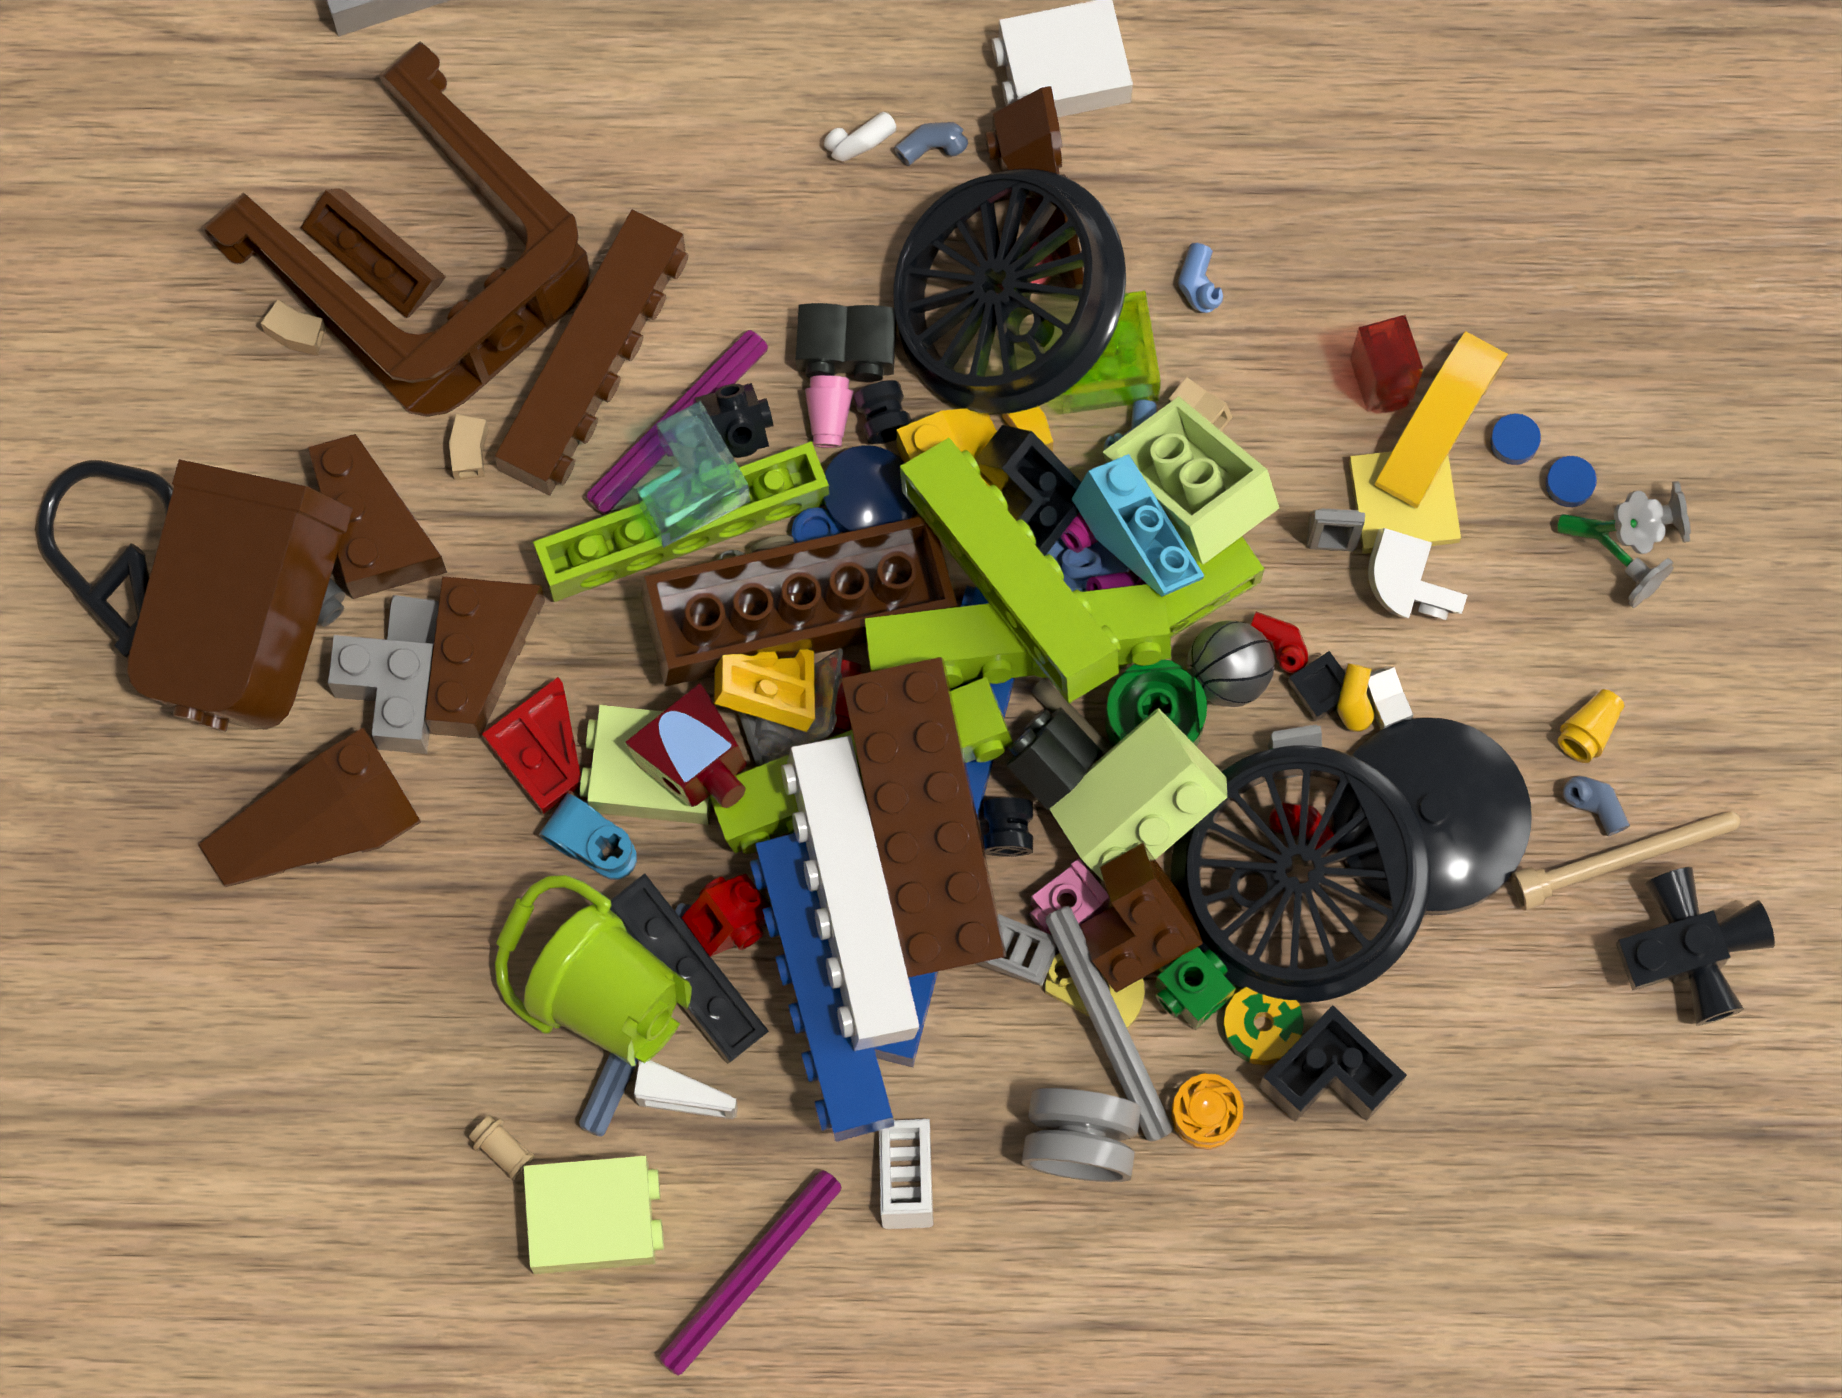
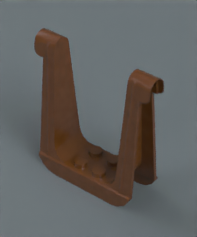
M418 42L379 75L382 84L526 245L525 251L507 270L505 268L495 270L486 279L483 286L484 290L471 301L465 299L457 303L450 310L447 316L448 321L443 326L433 332L419 335L406 333L396 327L245 193L240 194L202 228L212 243L234 264H242L256 254L316 317L323 318L325 326L408 413L430 417L447 414L464 404L567 314L585 294L591 273L587 252L577 243L579 236L575 216L572 213L570 214L442 93L446 89L447 79L439 70L440 60L425 44Z

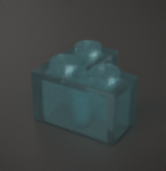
M701 401L657 423L660 444L674 469L636 489L639 506L663 548L750 502L748 483Z

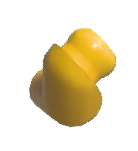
M1348 663L1337 704V711L1342 722L1349 730L1361 732L1371 725L1374 718V711L1366 694L1372 669Z

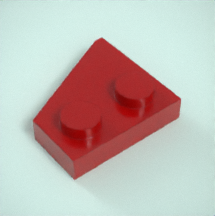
M557 677L482 733L484 740L543 814L562 801L567 793L571 794L578 789L581 784V772L563 682Z

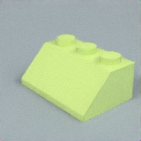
M1157 708L1092 765L1077 786L1052 806L1050 811L1080 858L1104 881L1100 867L1144 843L1156 860L1227 798V777Z

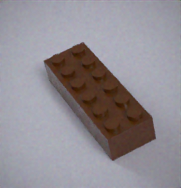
M922 517L644 576L640 594L664 687L715 676V667L722 655L744 654L754 656L759 652L775 651L778 659L795 658L799 650L804 649L812 650L814 654L867 643L865 618L957 607L939 538Z
M939 657L841 678L876 845L908 978L1004 958L1007 954L944 658Z

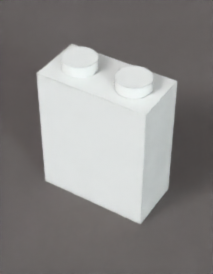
M1095 0L999 20V37L992 39V48L997 67L1005 66L1009 80L1002 82L1006 106L1047 86L1052 87L1057 117L1131 103L1133 83L1112 0Z

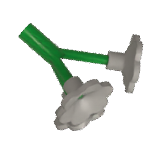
M1679 481L1672 482L1671 499L1667 505H1661L1656 499H1648L1642 491H1633L1628 494L1625 502L1619 503L1614 510L1615 520L1602 521L1562 514L1559 518V533L1597 539L1627 567L1625 573L1636 582L1635 589L1628 597L1630 600L1628 604L1632 608L1637 607L1659 588L1662 581L1673 571L1674 567L1672 565L1674 562L1667 558L1657 567L1650 569L1639 558L1635 560L1631 558L1608 536L1609 532L1616 531L1618 541L1624 546H1631L1637 554L1650 552L1654 543L1663 540L1665 536L1664 525L1673 523L1678 529L1683 543L1690 542L1689 534H1691V528L1687 515V505L1684 493L1681 492Z

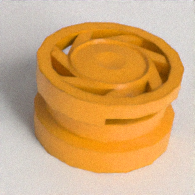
M1204 1073L1191 1077L1180 1086L1172 1104L1171 1120L1175 1132L1185 1143L1198 1149L1211 1150L1225 1145L1234 1137L1243 1119L1244 1104L1240 1092L1231 1081L1217 1074Z

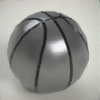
M1226 620L1219 621L1205 628L1196 637L1188 652L1187 670L1202 685L1206 700L1215 705L1240 707L1256 700L1266 690L1274 673L1275 660L1270 643L1259 630L1244 622Z

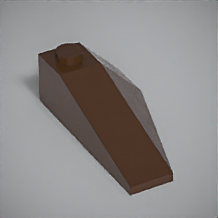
M1051 86L1042 87L993 113L992 131L985 132V140L989 160L998 159L1000 171L1039 169L1060 175L1059 168H1062L1061 148H1063ZM1026 198L1023 214L1028 222L1042 200ZM1056 208L1038 236L1040 242L1067 222L1068 217L1060 208ZM1077 234L1051 253L1053 261L1080 253ZM1083 267L1059 273L1066 288H1082Z
M361 728L316 756L201 842L199 846L224 886L229 887L281 874L287 869L315 862L320 864L332 861L334 857L358 851L364 853L379 849L420 824L421 821L365 729Z

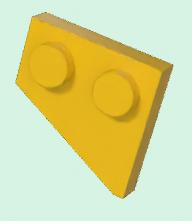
M809 649L799 650L795 658L778 659L775 651L759 652L754 656L744 654L722 655L715 667L714 704L807 732L815 720L814 651Z

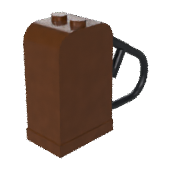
M181 459L178 460L172 481L174 488L166 479L155 472L102 460L79 462L59 474L46 491L37 518L36 531L40 551L48 564L75 592L77 598L117 640L114 646L124 657L128 658L127 672L130 683L136 691L148 698L175 707L173 711L174 716L198 722V725L226 732L229 723L251 729L264 730L279 725L289 715L294 704L342 535L347 531L353 508L307 486ZM101 477L143 486L157 494L165 510V522L150 577L145 558L146 555L133 543H130L94 585L90 584L61 553L54 538V520L61 499L74 484L86 478ZM128 575L138 617L131 627L107 601Z

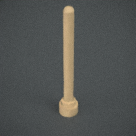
M1729 811L1545 872L1542 868L1534 870L1533 867H1528L1512 873V888L1520 907L1526 911L1544 905L1545 899L1552 897V891L1734 831L1740 826L1741 820L1737 813Z

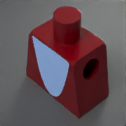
M700 683L625 742L636 764L643 771L691 807L699 805L712 795L723 808H729L735 805L745 793V786L735 775L745 768L746 760L735 738Z

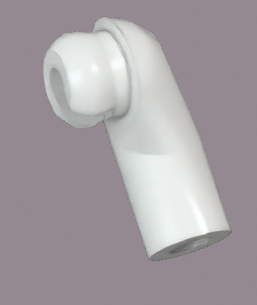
M881 112L849 136L843 128L833 129L824 139V147L832 152L831 157L833 159L845 162L876 147L896 131V123L888 113Z

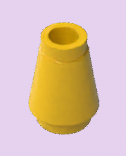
M1600 690L1596 696L1561 725V735L1558 737V744L1568 756L1582 763H1589L1593 757H1600L1620 717V713L1625 707L1622 699L1612 691Z

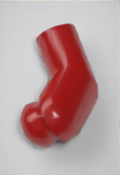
M1282 803L1292 835L1299 837L1301 804ZM1308 805L1306 838L1310 842L1322 816L1315 807ZM1274 808L1268 817L1269 825L1275 832L1284 835L1276 809ZM1328 825L1315 850L1334 835ZM1338 844L1335 845V846H1334L1330 851H1328L1326 854H1328L1329 852H1331V851H1333L1334 849H1336L1337 846H1338Z

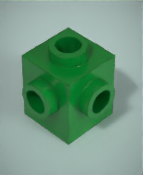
M1196 947L1158 969L1161 974L1157 976L1155 987L1160 992L1155 996L1161 1006L1172 1017L1176 1018L1181 1014L1193 1029L1197 1030L1233 997L1236 988L1224 976L1228 970L1219 957L1209 949L1203 953ZM1185 981H1194L1198 986H1189Z

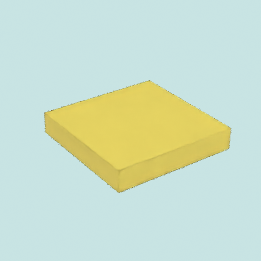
M1392 452L1350 456L1349 466L1356 510L1365 513V523L1360 535L1363 554L1372 553L1378 530L1382 528L1431 542V546L1460 542L1461 534L1448 455L1418 509L1375 486V482Z

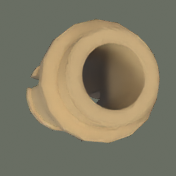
M489 1115L469 1136L475 1143L473 1149L476 1152L482 1149L513 1180L524 1170V1166L530 1164L535 1155L523 1147L502 1127L504 1124L502 1119L495 1121Z

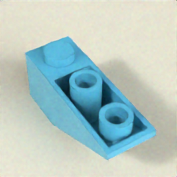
M1129 454L1087 472L1072 497V501L1095 538L1160 596H1165L1204 578V574Z

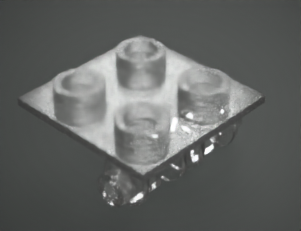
M837 649L814 664L815 720L807 732L757 717L753 743L760 755L769 756L768 763L789 755L791 747L815 743L825 739L832 733L837 721L835 713L837 693L842 682V673L840 672L843 656L842 649Z

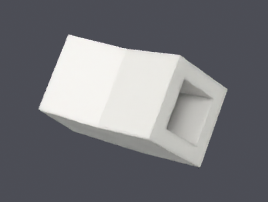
M1386 666L1371 672L1366 694L1380 730L1402 721L1411 720L1413 713L1401 687L1395 667Z

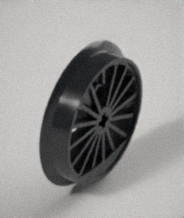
M1011 169L975 178L953 188L935 201L916 222L903 245L897 262L893 286L894 310L900 339L908 360L919 377L936 394L954 405L974 412L987 414L1015 413L1035 408L1055 399L1074 386L1088 373L1098 361L1113 336L1125 297L1126 264L1124 251L1118 231L1102 204L1084 187L1062 175L1039 169ZM1026 198L1042 200L1017 239ZM1010 199L999 242L994 203ZM1056 208H1060L1068 217L1067 222L1031 249ZM980 210L987 254L966 221ZM957 227L980 263V267L944 244L948 236ZM1077 234L1082 249L1079 254L1035 266ZM941 250L973 271L975 275L932 270L931 266L938 251ZM1084 267L1081 289L1031 283V281ZM927 279L968 285L925 298ZM1031 294L1074 299L1079 300L1070 323L1065 324L1032 302L1030 297ZM961 302L927 328L925 312ZM1033 314L1034 323L1032 328L1026 334L1020 335L1019 328L1021 322L1025 317ZM966 319L941 357L933 343ZM997 326L1003 373L997 376L985 377ZM1056 326L1062 330V335L1049 350L1045 351L1044 347L1051 341ZM980 328L970 373L965 375L954 371L958 360ZM1014 343L1025 350L1033 351L1036 356L1035 361L1017 370Z
M1292 745L1267 749L1247 756L1223 770L1222 773L1227 777V798L1176 841L1172 852L1171 882L1191 908L1203 943L1198 948L1203 953L1207 949L1215 953L1228 970L1224 976L1239 988L1248 987L1265 996L1282 1000H1296L1298 1003L1326 1001L1350 994L1384 974L1402 956L1414 939L1423 920L1430 892L1431 865L1427 841L1418 817L1404 795L1386 776L1366 762L1344 752L1319 746ZM1303 775L1298 845L1295 844L1274 782L1275 778ZM1310 776L1338 782L1339 784L1308 846H1306ZM1267 783L1288 848L1282 844L1240 796L1241 794L1258 784ZM1346 787H1349L1354 791L1363 810L1321 847L1315 850ZM1234 801L1281 855L1215 822L1222 812ZM1367 819L1375 838L1374 841L1323 857ZM1212 831L1276 864L1203 859L1202 854L1208 835ZM1378 849L1385 871L1325 866ZM1301 859L1304 866L1312 865L1314 867L1313 870L1308 872V881L1306 883H1299L1297 877H1287L1286 874L1293 870V861ZM1201 869L1236 870L1230 880V889L1204 896L1201 888ZM1251 874L1261 876L1267 883L1265 895L1254 901L1243 898L1238 892L1240 881L1245 876ZM1324 876L1385 880L1389 887L1392 909L1376 903ZM1320 885L1386 917L1385 925L1372 940H1367ZM1313 892L1359 942L1362 949L1339 962L1335 960L1312 894ZM1283 894L1253 955L1246 954L1229 940V937L1255 914L1267 908ZM1294 895L1290 966L1283 968L1262 962L1260 958L1291 896ZM1302 896H1305L1328 962L1323 967L1299 969L1297 967ZM1232 898L1234 903L1242 910H1245V912L1226 929L1220 930L1207 908L1211 904Z

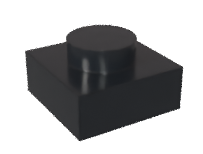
M1328 651L1289 677L1288 684L1315 722L1337 708L1345 672L1331 652Z

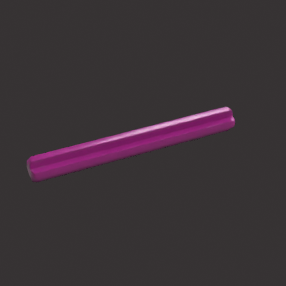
M751 330L746 331L587 493L586 498L589 503L600 513H609L700 420L695 397L715 393L722 386L735 384L767 352L768 345L763 338Z
M825 1170L820 1171L661 1353L659 1359L669 1371L678 1376L687 1369L839 1194L842 1187L834 1176Z

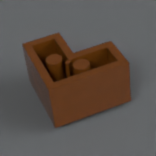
M1144 843L1100 867L1113 906L1081 924V928L1092 962L1116 993L1203 944L1191 908Z

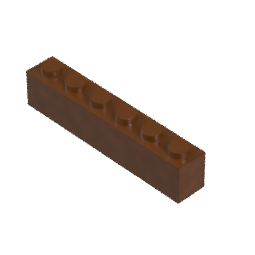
M633 209L631 210L495 454L498 471L551 496L557 483L563 486L567 482L575 465V459L571 457L580 442L586 444L592 437L598 423V418L595 417V414L602 401L609 403L614 397L621 381V376L617 374L625 359L631 362L636 357L644 338L640 334L648 318L654 321L661 312L666 300V294L662 292L670 278L677 280L685 268L689 254L685 252L683 233Z

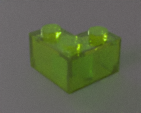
M1146 290L1125 293L1118 324L1106 349L1088 373L1074 386L1060 395L1062 414L1132 405L1138 400L1159 401L1161 380Z

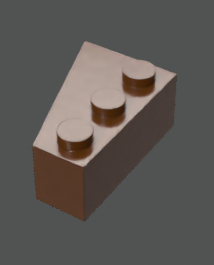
M356 434L308 447L320 492L353 508L347 531L342 535L338 549V557L352 599L447 573L442 556Z

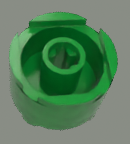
M1165 659L1152 665L1142 666L1133 664L1114 683L1108 696L1105 728L1112 747L1149 716V708H1159L1197 747L1207 716V700L1203 687L1198 680L1182 669L1180 665Z

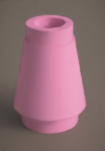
M828 375L810 377V388H806L805 393L814 447H842V438L854 392L849 389V379L846 377Z

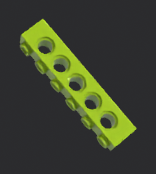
M811 441L533 541L551 596L553 601L556 602L800 514L806 509L825 505L823 497L829 495V484Z

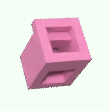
M1078 858L1071 864V867L1031 896L1030 905L1034 910L1029 914L1040 931L1051 935L1045 920L1049 913L1062 908L1057 902V898L1061 894L1069 893L1075 897L1076 904L1071 909L1080 928L1081 924L1107 909L1110 898Z

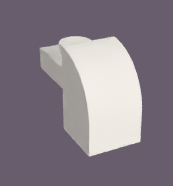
M1382 528L1378 530L1368 566L1369 583L1379 603L1386 610L1401 618H1409L1414 601L1420 603L1419 613L1442 620L1447 619L1449 612L1462 614L1468 595L1421 581L1432 543Z

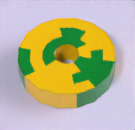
M1245 987L1237 992L1227 1005L1223 1030L1227 1044L1237 1056L1248 1063L1269 1065L1277 1063L1302 1037L1304 1018L1301 1006L1296 1000H1282L1265 996ZM1259 1017H1267L1271 1020L1273 1026L1268 1031H1260L1255 1027L1254 1021Z

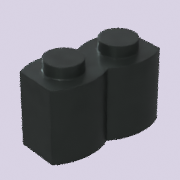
M800 304L798 308L795 358L797 371L806 372L805 375L808 378L812 376H835V374L849 373L854 374L855 379L863 382H878L883 379V376L894 375L897 325L894 308L878 305Z
M1062 707L1052 714L1047 709L1041 711L1025 726L1024 730L1026 732L1009 747L1014 756L1007 763V767L1047 810L1077 786L1085 776L1087 769L1094 763L1102 751Z

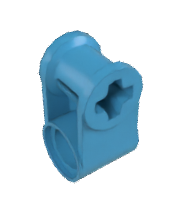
M569 793L566 794L539 834L542 839L558 851L572 859H577L610 880H618L628 876L634 870L637 863V852L629 835L623 829L604 818L590 805ZM619 846L622 855L619 858L610 856L606 860L602 851L606 847L614 850Z

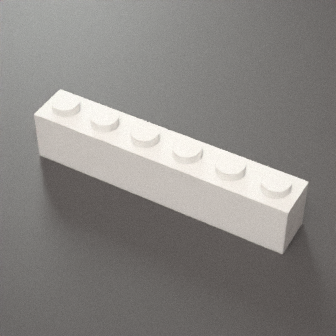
M851 736L791 747L787 760L788 764L781 766L782 779L786 794H795L799 812L792 814L793 826L798 843L806 842L810 860L804 861V874L809 891L817 890L821 909L815 910V921L820 939H828L832 957L826 959V967L832 989L840 987L844 1006L838 1007L837 1013L842 1036L844 1038L851 1037L854 1051L914 1039L919 1029L918 1018Z

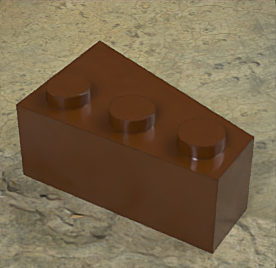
M442 576L425 721L431 734L481 738L506 685V679L517 655H520L536 615H539L545 603L541 585Z

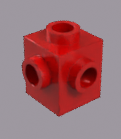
M745 873L727 881L724 877H719L708 883L699 892V898L681 917L711 957L735 946L741 951L757 942L764 934L761 927L766 923L763 908L770 906Z

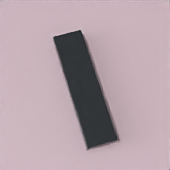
M645 873L610 900V910L623 921L627 933L671 970L689 981L692 987L691 1001L688 1009H684L727 1064L769 1032Z

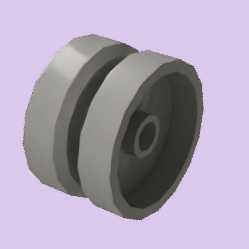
M1063 1088L1033 1090L1028 1120L1043 1130L1026 1135L1022 1165L1042 1173L1071 1179L1096 1182L1130 1181L1135 1152L1120 1141L1137 1136L1141 1106L1120 1097L1097 1092Z

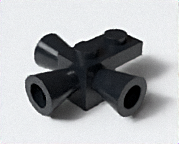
M1693 867L1676 869L1645 883L1646 887L1669 924L1617 941L1616 946L1632 991L1672 979L1674 984L1689 979L1696 1026L1713 1023L1743 1011L1742 1004L1720 969L1731 958L1729 952L1774 948V932L1763 904L1756 900L1726 918L1717 921L1714 910L1699 914Z

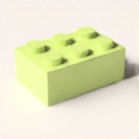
M1179 396L1103 451L1106 463L1125 455H1130L1189 552L1202 565L1279 509L1268 470Z

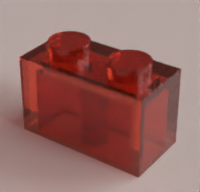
M1406 315L1358 327L1350 362L1367 412L1381 408L1383 413H1389L1406 407L1410 403L1409 400L1414 399L1423 371V365Z

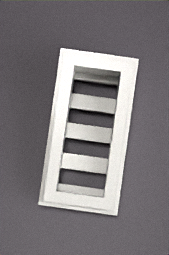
M651 1060L646 1063L639 1061L634 1092L636 1103L639 1106L726 1119L737 1117V1101L731 1095Z
M894 1120L895 1126L879 1130L882 1226L885 1229L932 1227L933 1197L930 1120ZM920 1139L919 1147L890 1148V1141ZM920 1160V1166L891 1167V1161ZM921 1181V1187L892 1188V1182Z

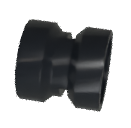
M896 380L873 383L854 394L857 410L864 414L866 419L864 432L867 442L870 444H884L897 440V429L912 423L910 414L902 408L901 402L904 399L900 382Z
M1015 797L994 798L985 801L984 819L989 823V832L984 836L985 853L999 857H1018L1033 853V835L1028 832V823L1033 819V802L1028 799Z

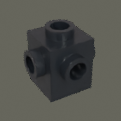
M752 383L746 385L728 384L719 388L715 393L695 397L712 461L730 456L736 458L747 457L754 454L758 449L769 447L765 428L774 426L767 398L758 400Z

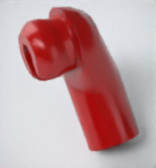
M1256 611L1251 626L1259 630L1271 642L1281 669L1288 673H1295L1303 669L1308 663L1309 655L1299 628L1291 623Z

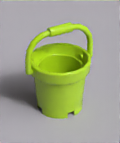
M568 875L547 876L532 884L522 898L516 899L496 941V944L499 946L495 960L496 982L505 1003L519 1017L542 1033L549 1034L553 1027L560 1028L563 1026L616 1055L630 1066H636L635 1058L642 1063L648 1062L663 1049L679 1027L680 1023L671 1016L676 1003L688 1009L692 992L689 981L671 970L627 933L623 921L610 910L611 901L606 896L585 882ZM551 888H567L593 904L570 917L559 927L544 946L529 975L523 1003L515 995L508 979L507 962L510 951L515 950L534 910L533 903L541 893Z

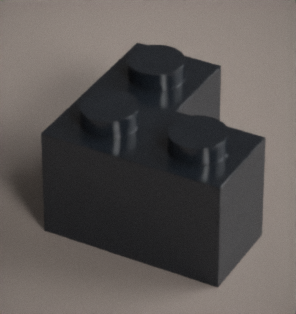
M1002 425L975 460L981 472L1003 493L1008 504V511L1016 521L1019 519L1024 520L1030 527L1036 540V547L1045 556L1079 513V510L1072 501V497L1081 481L1032 431Z
M1332 1005L1263 1076L1259 1088L1295 1122L1329 1087L1338 1093L1367 1121L1402 1085L1407 1074Z

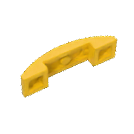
M1465 331L1409 421L1376 480L1375 486L1418 509L1438 475L1447 455L1482 396L1487 392L1508 354Z

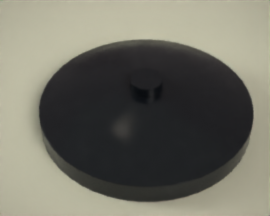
M1416 718L1402 721L1380 730L1353 753L1352 756L1377 769L1400 790L1413 808L1422 826L1428 845L1431 865L1430 892L1424 915H1446L1470 909L1493 896L1511 878L1512 873L1517 869L1526 851L1532 821L1531 802L1524 778L1510 755L1492 738L1469 725L1443 718ZM1346 787L1331 817L1334 835L1363 810L1354 791L1349 787ZM1367 819L1338 843V852L1375 840ZM1378 849L1343 860L1347 869L1385 871ZM1354 878L1368 893L1392 907L1387 881Z

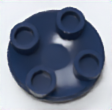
M862 445L841 452L831 461L825 472V477L829 484V495L823 497L829 513L834 518L836 528L840 532L847 533L911 519L916 509L902 492L900 466L905 462L899 456L881 447Z

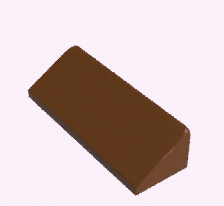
M341 188L325 190L301 226V229L406 318L410 317L425 302L446 277Z

